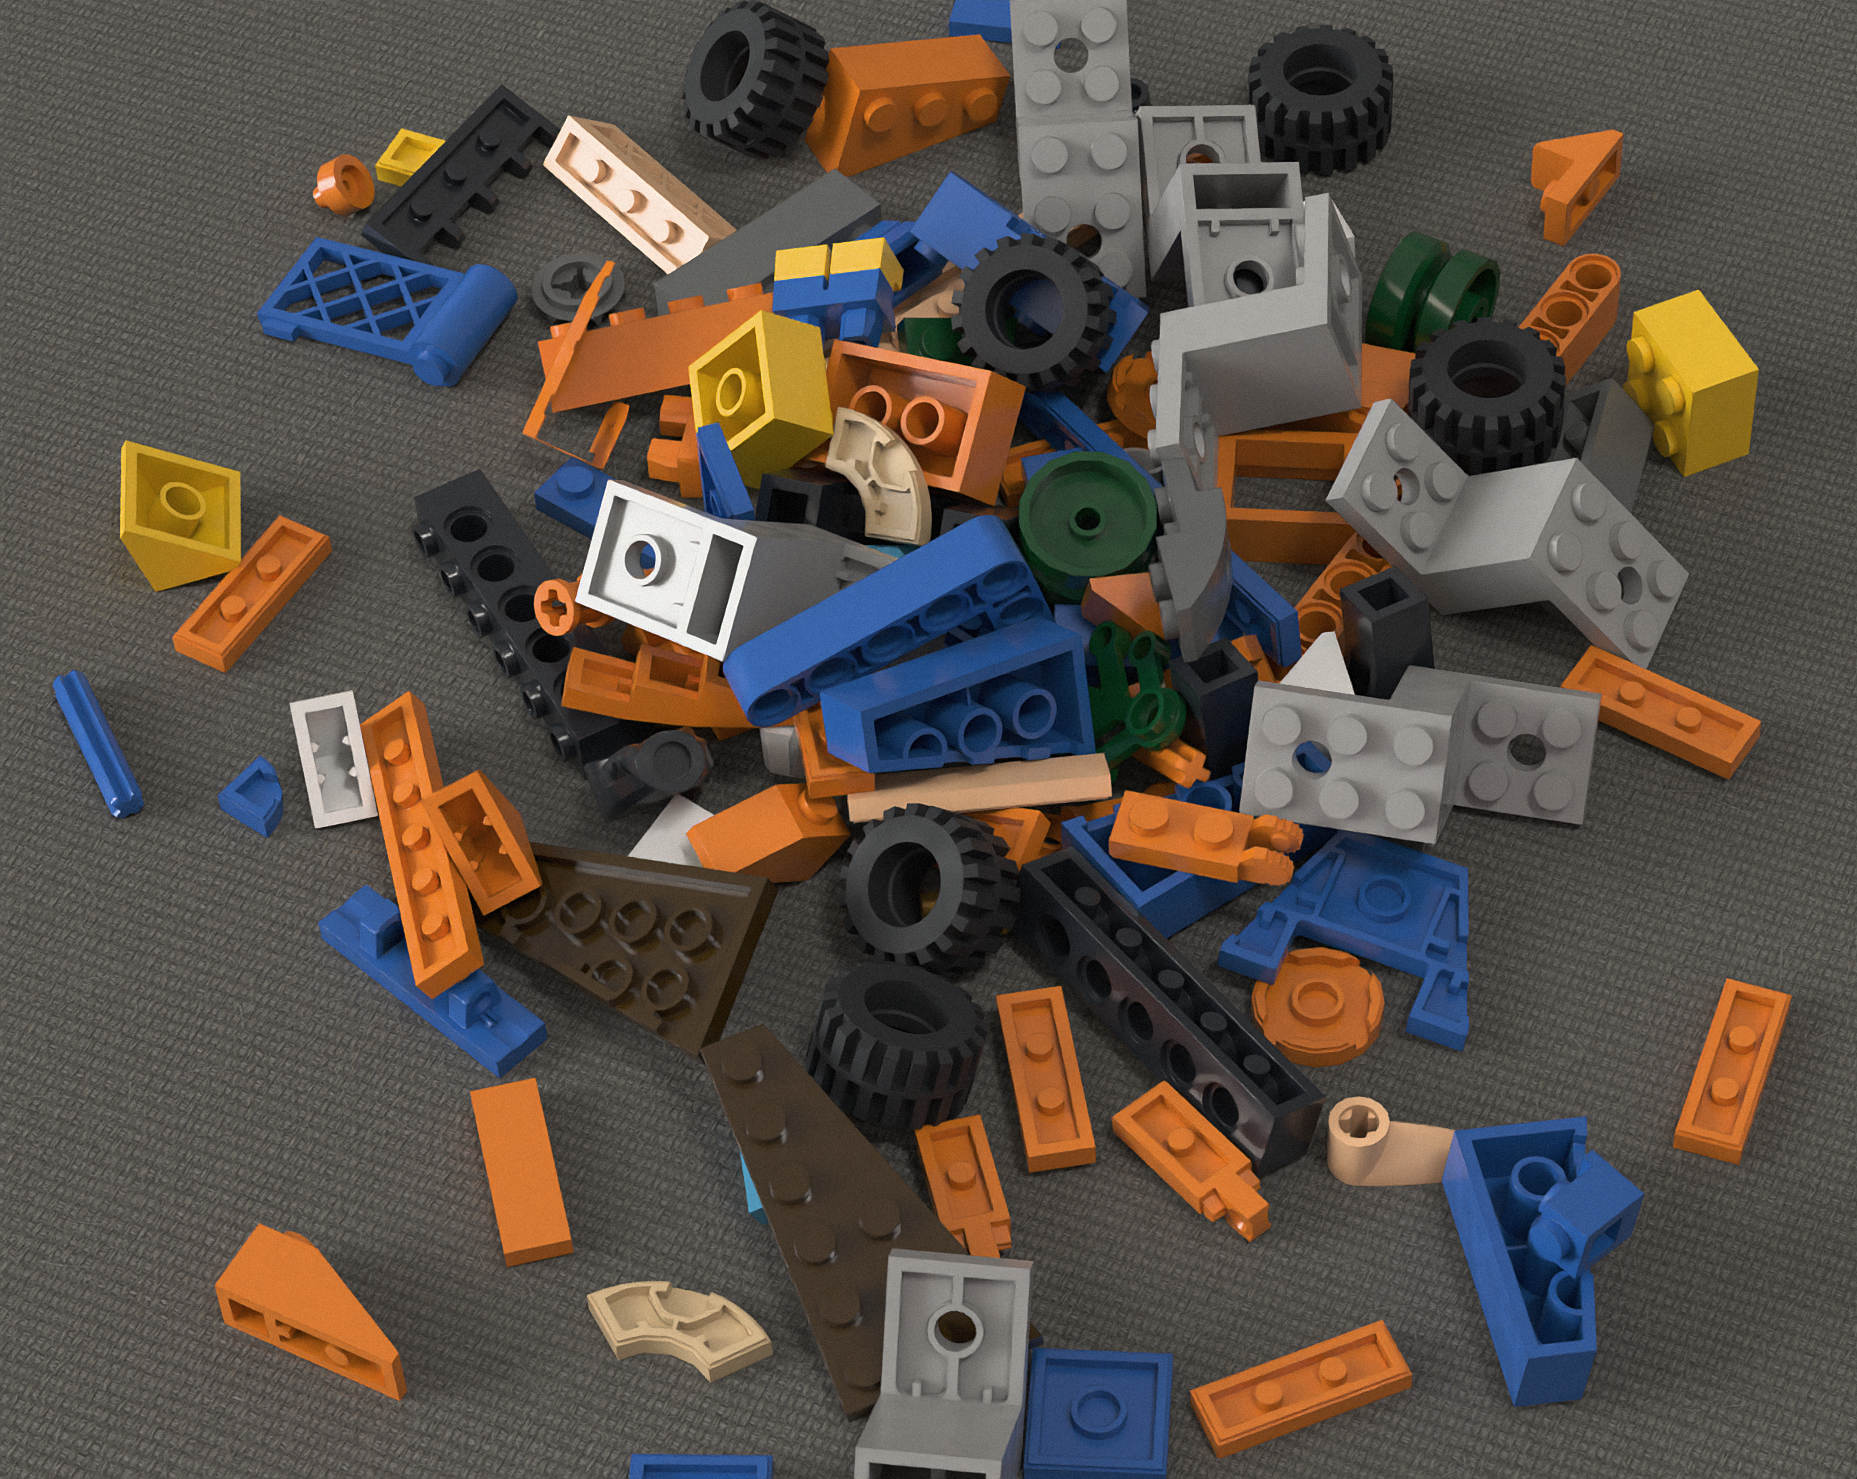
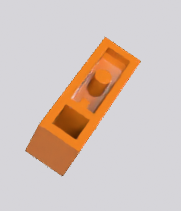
M259 1223L214 1285L224 1323L401 1401L407 1392V1386L399 1352L321 1252L307 1238L296 1232L285 1231L281 1233Z

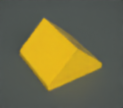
M126 440L121 448L120 539L155 592L226 573L239 566L241 563L240 472Z

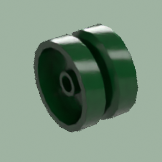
M1411 232L1402 239L1393 251L1380 275L1370 303L1365 325V344L1416 353V349L1421 342H1430V334L1439 328L1449 331L1451 330V323L1463 319L1467 323L1477 322V317H1491L1492 319L1500 285L1498 262L1464 249L1452 256L1447 242L1423 233Z
M1074 451L1050 460L1029 479L1019 501V550L1046 601L1054 605H1081L1090 578L1149 572L1148 565L1155 563L1157 501L1147 479L1129 462L1104 452Z

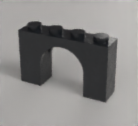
M802 467L762 473L755 521L809 524L862 545H904L878 541L865 536L866 511L858 489L846 476ZM929 492L932 513L930 541L971 519L984 515H993L1003 521L1019 549V509L1000 505L990 506Z
M1396 566L1339 589L1345 636L1343 659L1355 695L1390 700L1409 665L1435 669L1428 598ZM1225 637L1209 644L1197 661L1184 663L1183 656L1169 661L1172 688L1184 698L1186 703L1185 726L1179 739L1206 755L1203 767L1211 771L1208 782L1231 775L1232 766L1245 762L1254 686L1258 682L1257 670Z

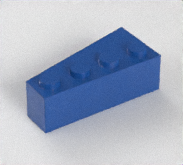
M954 171L948 174L909 231L920 239L914 249L941 268H944L948 261H951L962 270L965 266L974 270L980 263L974 255L984 247L994 251L998 248L996 242L998 239L1010 236L1015 240L1021 239V233H1035L1042 238L1047 237ZM1102 276L1103 282L1111 286L1115 298L1109 301V308L1117 312L1116 325H1108L1107 335L1114 338L1110 349L1107 350L1101 347L1096 356L1102 362L1098 367L1107 373L1149 313L1150 307L1107 277ZM1049 280L1030 282L1021 287L1009 302V304L1017 309L1013 317L1018 318L1021 324L1039 336L1043 337L1046 331L1054 335L1058 330L1063 317V300L1058 287Z
M1040 616L819 692L828 753L868 773L936 768L950 762L966 761L975 765L994 763V760L998 758L1022 757L1027 760L1050 758V754L1071 753L1076 756L1096 754L1082 636L1075 631Z
M1311 741L1301 743L1297 747V760L1305 770L1312 773H1321L1331 767L1332 763ZM1245 762L1232 766L1231 775L1210 782L1207 781L1206 783L1196 779L1190 789L1177 784L1175 785L1174 794L1162 798L1239 813ZM1121 803L1113 805V814L1086 822L1083 815L1061 822L1062 849L1073 846L1166 939L1258 884L1240 879L1238 883L1112 858V855H1109V838ZM1293 822L1299 824V828L1303 829L1304 837L1299 850H1296L1295 853L1291 852L1289 855L1287 853L1283 854L1289 856V859L1295 862L1327 843L1341 829Z
M1587 1116L1455 1130L1441 1181L1514 1407L1582 1399L1596 1355L1594 1275L1591 1274L1589 1268L1574 1279L1558 1264L1542 1257L1530 1239L1531 1227L1541 1220L1542 1214L1538 1209L1547 1192L1559 1181L1566 1179L1571 1183L1578 1176L1583 1156L1586 1155L1585 1143L1588 1136Z

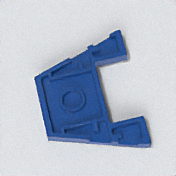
M1339 830L1293 875L1292 883L1272 903L1266 901L1258 908L1256 918L1237 936L1234 934L1230 935L1220 948L1217 966L1274 985L1294 938L1297 936H1304L1421 977L1424 981L1409 1014L1405 1032L1463 1052L1469 1031V1016H1467V989L1469 984L1467 941L1469 936L1468 868L1367 833Z

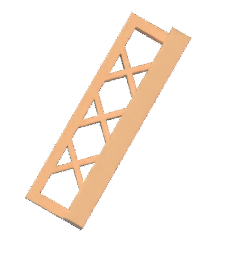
M568 116L543 163V166L667 274L737 231V229L613 124Z

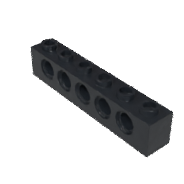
M481 469L415 496L418 523L412 525V533L420 552L426 559L434 556L439 564V574L448 594L452 598L461 596L465 602L467 618L475 634L479 638L488 636L493 644L492 650L495 660L504 677L509 679L515 676L521 685V697L531 717L534 720L544 719L548 725V735L551 744L560 760L565 762L571 759L584 780H588L583 768L584 765L618 752L625 746L639 744L651 737L649 722L626 720L561 706L567 666L573 647L607 656L610 655L590 626L586 624L577 625L571 633L560 636L548 634L540 626L534 609L535 593L544 581L553 580L556 577ZM559 600L552 603L553 607L566 604Z
M1073 846L1022 864L1016 884L1017 888H1021L1020 903H1012L1009 914L1016 917L1012 930L1161 1081H1166L1251 1160V1171L1255 1176H1259L1306 1155L1326 1096Z

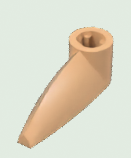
M1360 1096L1346 1098L1337 1103L1330 1111L1327 1140L1328 1167L1336 1179L1354 1186H1401L1442 1183L1441 1180L1455 1130L1420 1123L1390 1121L1388 1112L1380 1103L1373 1099Z

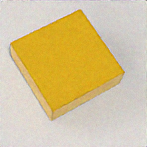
M401 128L375 165L377 179L402 186L438 150L445 140Z

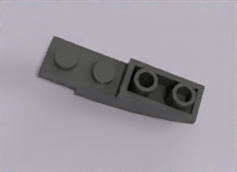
M1182 457L1161 461L1164 487L1154 488L1153 491L1157 501L1158 520L1160 526L1164 525L1165 535L1156 537L1160 562L1149 564L1148 567L1154 599L1156 603L1159 602L1165 639H1178L1184 663L1199 659L1213 640L1223 621L1230 600L1233 568L1222 488L1218 487L1196 492L1187 459Z

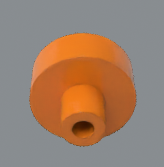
M343 154L324 163L319 168L317 174L318 187L314 189L313 197L321 208L329 207L334 213L347 217L371 205L375 194L374 183L368 169L359 159L349 154Z

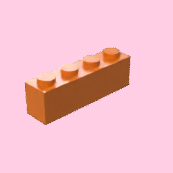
M756 283L726 290L728 302L705 306L703 295L667 302L670 313L667 315L646 319L644 307L609 314L610 327L587 331L586 327L581 340L577 341L574 348L575 354L556 395L551 397L550 402L553 413L690 384L688 366L759 311L763 310L773 313V292L764 294L762 283ZM572 322L550 327L552 339L538 341L545 379L548 377Z

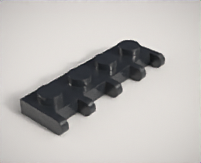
M501 84L365 223L361 236L384 254L433 266L431 261L422 254L437 239L449 248L457 249L465 241V234L453 222L470 204H473L482 212L490 214L499 205V199L487 187L504 169L517 178H525L532 171L533 167L530 160L520 152L534 138L545 146L552 148L560 133L559 128Z

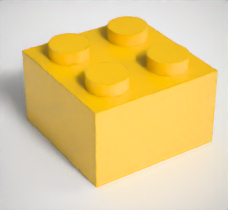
M1700 290L1633 312L1631 339L1628 340L1626 346L1629 359L1627 382L1623 384V390L1655 424L1652 437L1659 453L1663 457H1670L1683 477L1748 455L1759 369Z
M761 310L688 366L696 433L698 432V427L719 422L745 486L760 489L762 473L790 468L834 435L833 415L830 408L826 377V360L823 353L820 327Z

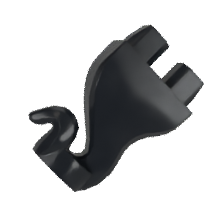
M684 726L676 730L658 732L639 744L625 746L618 752L584 765L583 768L604 821L611 823L672 799L675 795H682L709 784L710 770L714 761L706 740L697 737L694 730L690 727Z

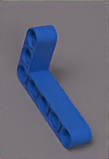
M984 515L963 523L739 646L726 658L723 672L747 720L753 726L770 727L784 722L820 702L819 692L867 676L982 612L993 631L1037 616L1054 623L1056 621L1027 562L1003 521L997 516Z

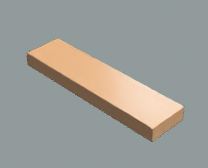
M1104 753L875 775V791L847 794L850 821L859 823L869 822L872 819L884 820L883 811L894 806L906 809L907 803H921L956 813L1100 800L1109 799L1112 796L1111 775Z

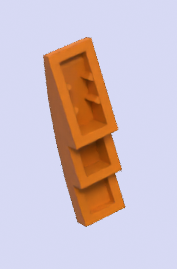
M641 644L636 662L634 663L573 647L567 666L562 707L626 720L688 727L767 728L753 726L747 720L724 676L723 665L725 661H720L706 654L702 660ZM793 717L770 727L794 725Z

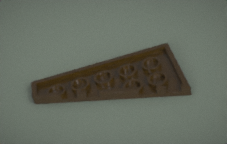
M536 842L529 843L543 883L540 887L483 915L467 886L477 927L704 1066L706 1064L700 1048L720 1041L778 893L777 887L768 877Z
M760 1024L702 1047L700 1051L850 1423L870 1415L881 1394L888 1256L892 1248L961 1255L970 1254L764 1024ZM949 1311L938 1319V1327L941 1334L953 1343L969 1342L977 1334L974 1322L963 1312ZM1031 1322L1028 1350L1044 1344L1043 1336Z

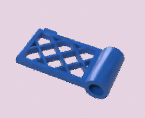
M316 237L257 314L263 332L266 335L293 342L298 336L411 364L415 374L425 383L433 386L450 387L458 383L518 299L517 291L508 277L496 268L488 265H473L464 274ZM323 260L346 266V268L313 277V273ZM381 274L395 277L394 281L363 290L360 283L362 280ZM353 284L356 293L323 303L320 294ZM428 287L441 289L438 295L413 303L410 293ZM401 296L403 297L406 306L373 316L370 309L371 306ZM310 297H314L317 305L296 313L285 311L289 304ZM362 309L366 316V319L345 326L334 324L330 321L331 319ZM410 322L414 324V327L403 341L381 336L380 332Z

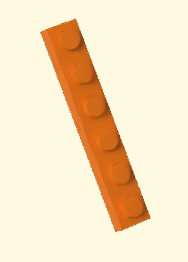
M408 691L361 723L360 729L415 984L427 996L434 999L454 984L466 979L485 963L467 885L420 802L424 797L444 788L425 704L412 692Z

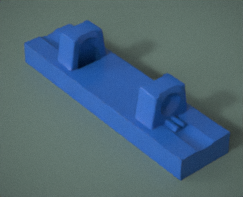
M367 884L354 893L341 907L333 910L318 922L321 938L499 1079L548 1039L545 1022L499 988L495 981L480 969L475 970L466 979L454 984L434 999H431L416 987L399 907L388 898H383Z

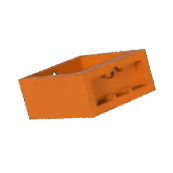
M1252 429L1219 436L1217 488H1222L1231 550L1243 561L1329 565L1356 531L1339 513L1234 508L1237 476L1335 481L1358 433Z

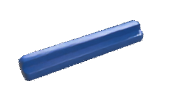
M72 670L67 675H58L53 682V688L56 692L55 696L112 815L124 819L130 813H139L144 806V801L141 797L142 792L85 674L78 670Z

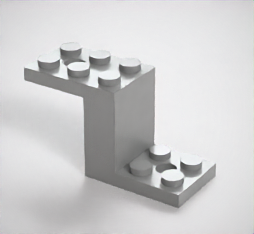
M1010 0L1018 166L1022 187L1023 220L1046 236L1060 240L1065 244L1068 233L1075 226L1088 224L1095 227L1101 236L1100 247L1097 252L1086 258L1095 263L1104 273L1105 277L1136 298H1146L1138 119L1132 111L1127 0ZM1067 38H1075L1082 41L1088 51L1085 65L1074 72L1060 69L1054 61L1056 46Z
M1255 105L1140 106L1135 116L1138 119L1139 158L1151 281H1186L1188 308L1249 295L1240 291L1234 283L1233 273L1240 269H1249L1256 272L1263 281V292L1296 286V268L1304 266L1296 234L1297 225L1305 223L1299 162L1261 163ZM1193 153H1201L1208 156L1213 163L1186 164V156Z
M1329 192L1305 197V223L1298 224L1296 227L1298 247L1304 260V266L1296 268V286L1160 313L1159 340L1152 341L1151 345L1153 363L1158 374V384L1151 385L1149 391L1150 403L1156 419V429L1148 431L1149 453L1155 467H1160L1161 461L1186 457L1196 492L1217 488L1219 436L1361 408L1362 275Z
M1392 399L1373 403L1325 500L1392 567L1396 566L1428 598V602L1441 615L1550 600L1596 647L1644 669L1648 667L1689 576V573L1578 458L1468 476ZM1394 475L1399 478L1402 485V498L1400 502L1397 500V486L1393 479ZM1618 574L1621 577L1624 585L1623 599H1621L1622 590L1621 584L1617 578Z
M608 479L575 602L726 662V658L739 646L899 558L813 525L722 519L624 480ZM650 544L656 555V564L653 572L646 577L640 566V557L645 546ZM946 633L875 672L941 650Z
M1412 665L1408 666L1390 700L1258 680L1254 686L1239 813L1257 817L1267 814L1277 816L1279 819L1286 818V820L1296 823L1436 844L1453 805L1582 825L1586 813L1602 694ZM1520 734L1534 735L1543 742L1546 757L1538 764L1523 765L1513 758L1510 752V741ZM1306 741L1322 743L1331 754V767L1321 773H1312L1305 770L1297 760V747Z
M892 1248L888 1256L881 1394L855 1448L854 1479H1017L1022 1463L1034 1261ZM949 1311L965 1313L976 1326L977 1334L975 1338L961 1344L947 1340L939 1330V1317Z

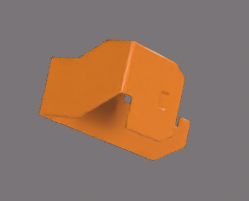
M608 260L584 295L523 430L524 435L599 469L605 468L626 421L629 405L614 401L607 411L589 452L595 454L592 463L538 439L537 435L545 420V411L551 397L556 395L575 354L574 348L576 343L581 340L600 297L598 294L605 278L610 276L614 268L615 262Z

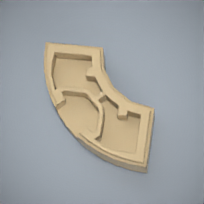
M838 407L833 427L834 435L831 437L825 467L844 474L858 489L866 511L865 536L878 541L916 547L929 543L932 524L931 500L923 471L915 455L899 435L888 426L857 411Z
M641 1281L612 1286L587 1295L589 1310L618 1360L642 1353L673 1355L694 1365L712 1383L773 1355L772 1341L763 1328L738 1305L713 1292L707 1296L690 1290L672 1288L671 1282Z

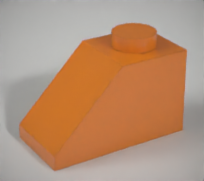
M807 783L774 785L692 826L686 833L704 868L768 877L772 883L809 880L851 835L837 810L834 799L831 796L810 799Z

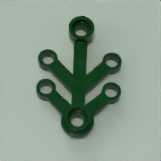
M1104 621L1094 629L1089 640V650L1096 656L1102 690L1088 686L1094 741L1120 723L1126 724L1127 727L1100 749L1095 747L1096 754L1104 753L1112 785L1118 776L1119 763L1141 747L1148 751L1161 750L1180 736L1185 726L1186 703L1178 692L1166 688L1163 669L1171 657L1172 649L1170 643L1149 630L1139 633L1132 641L1131 633L1112 621ZM1127 654L1129 662L1137 667L1140 692L1134 698L1130 697L1123 662ZM1071 753L1050 754V758L1076 756Z

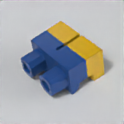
M884 237L834 243L832 252L827 244L777 250L772 312L776 315L820 327L823 352L825 340L837 338L841 341L878 348L882 333L895 332V316L892 309L893 292L901 291L904 270Z

